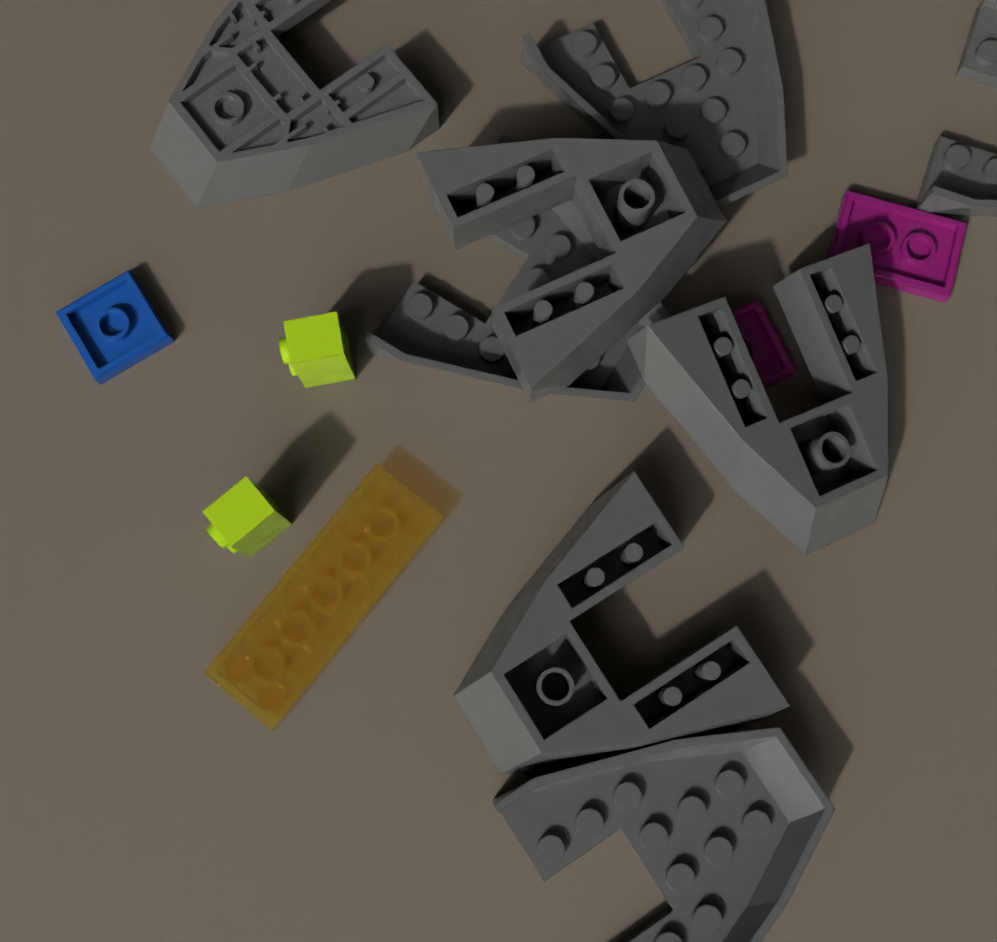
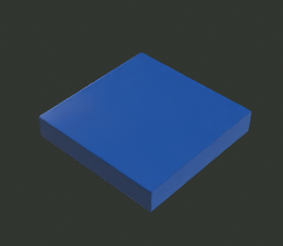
M130 269L56 311L58 318L94 379L101 385L175 342Z

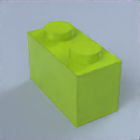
M337 311L283 321L286 337L279 338L282 360L284 364H289L292 376H298L305 388L356 379L349 339Z
M247 476L202 511L211 522L206 527V530L223 549L227 547L233 554L240 551L249 557H253L292 525L269 495Z

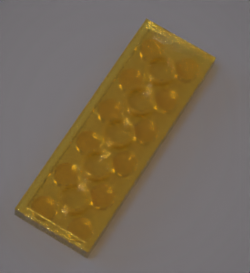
M375 464L203 673L272 731L276 730L444 522L445 517L382 467Z

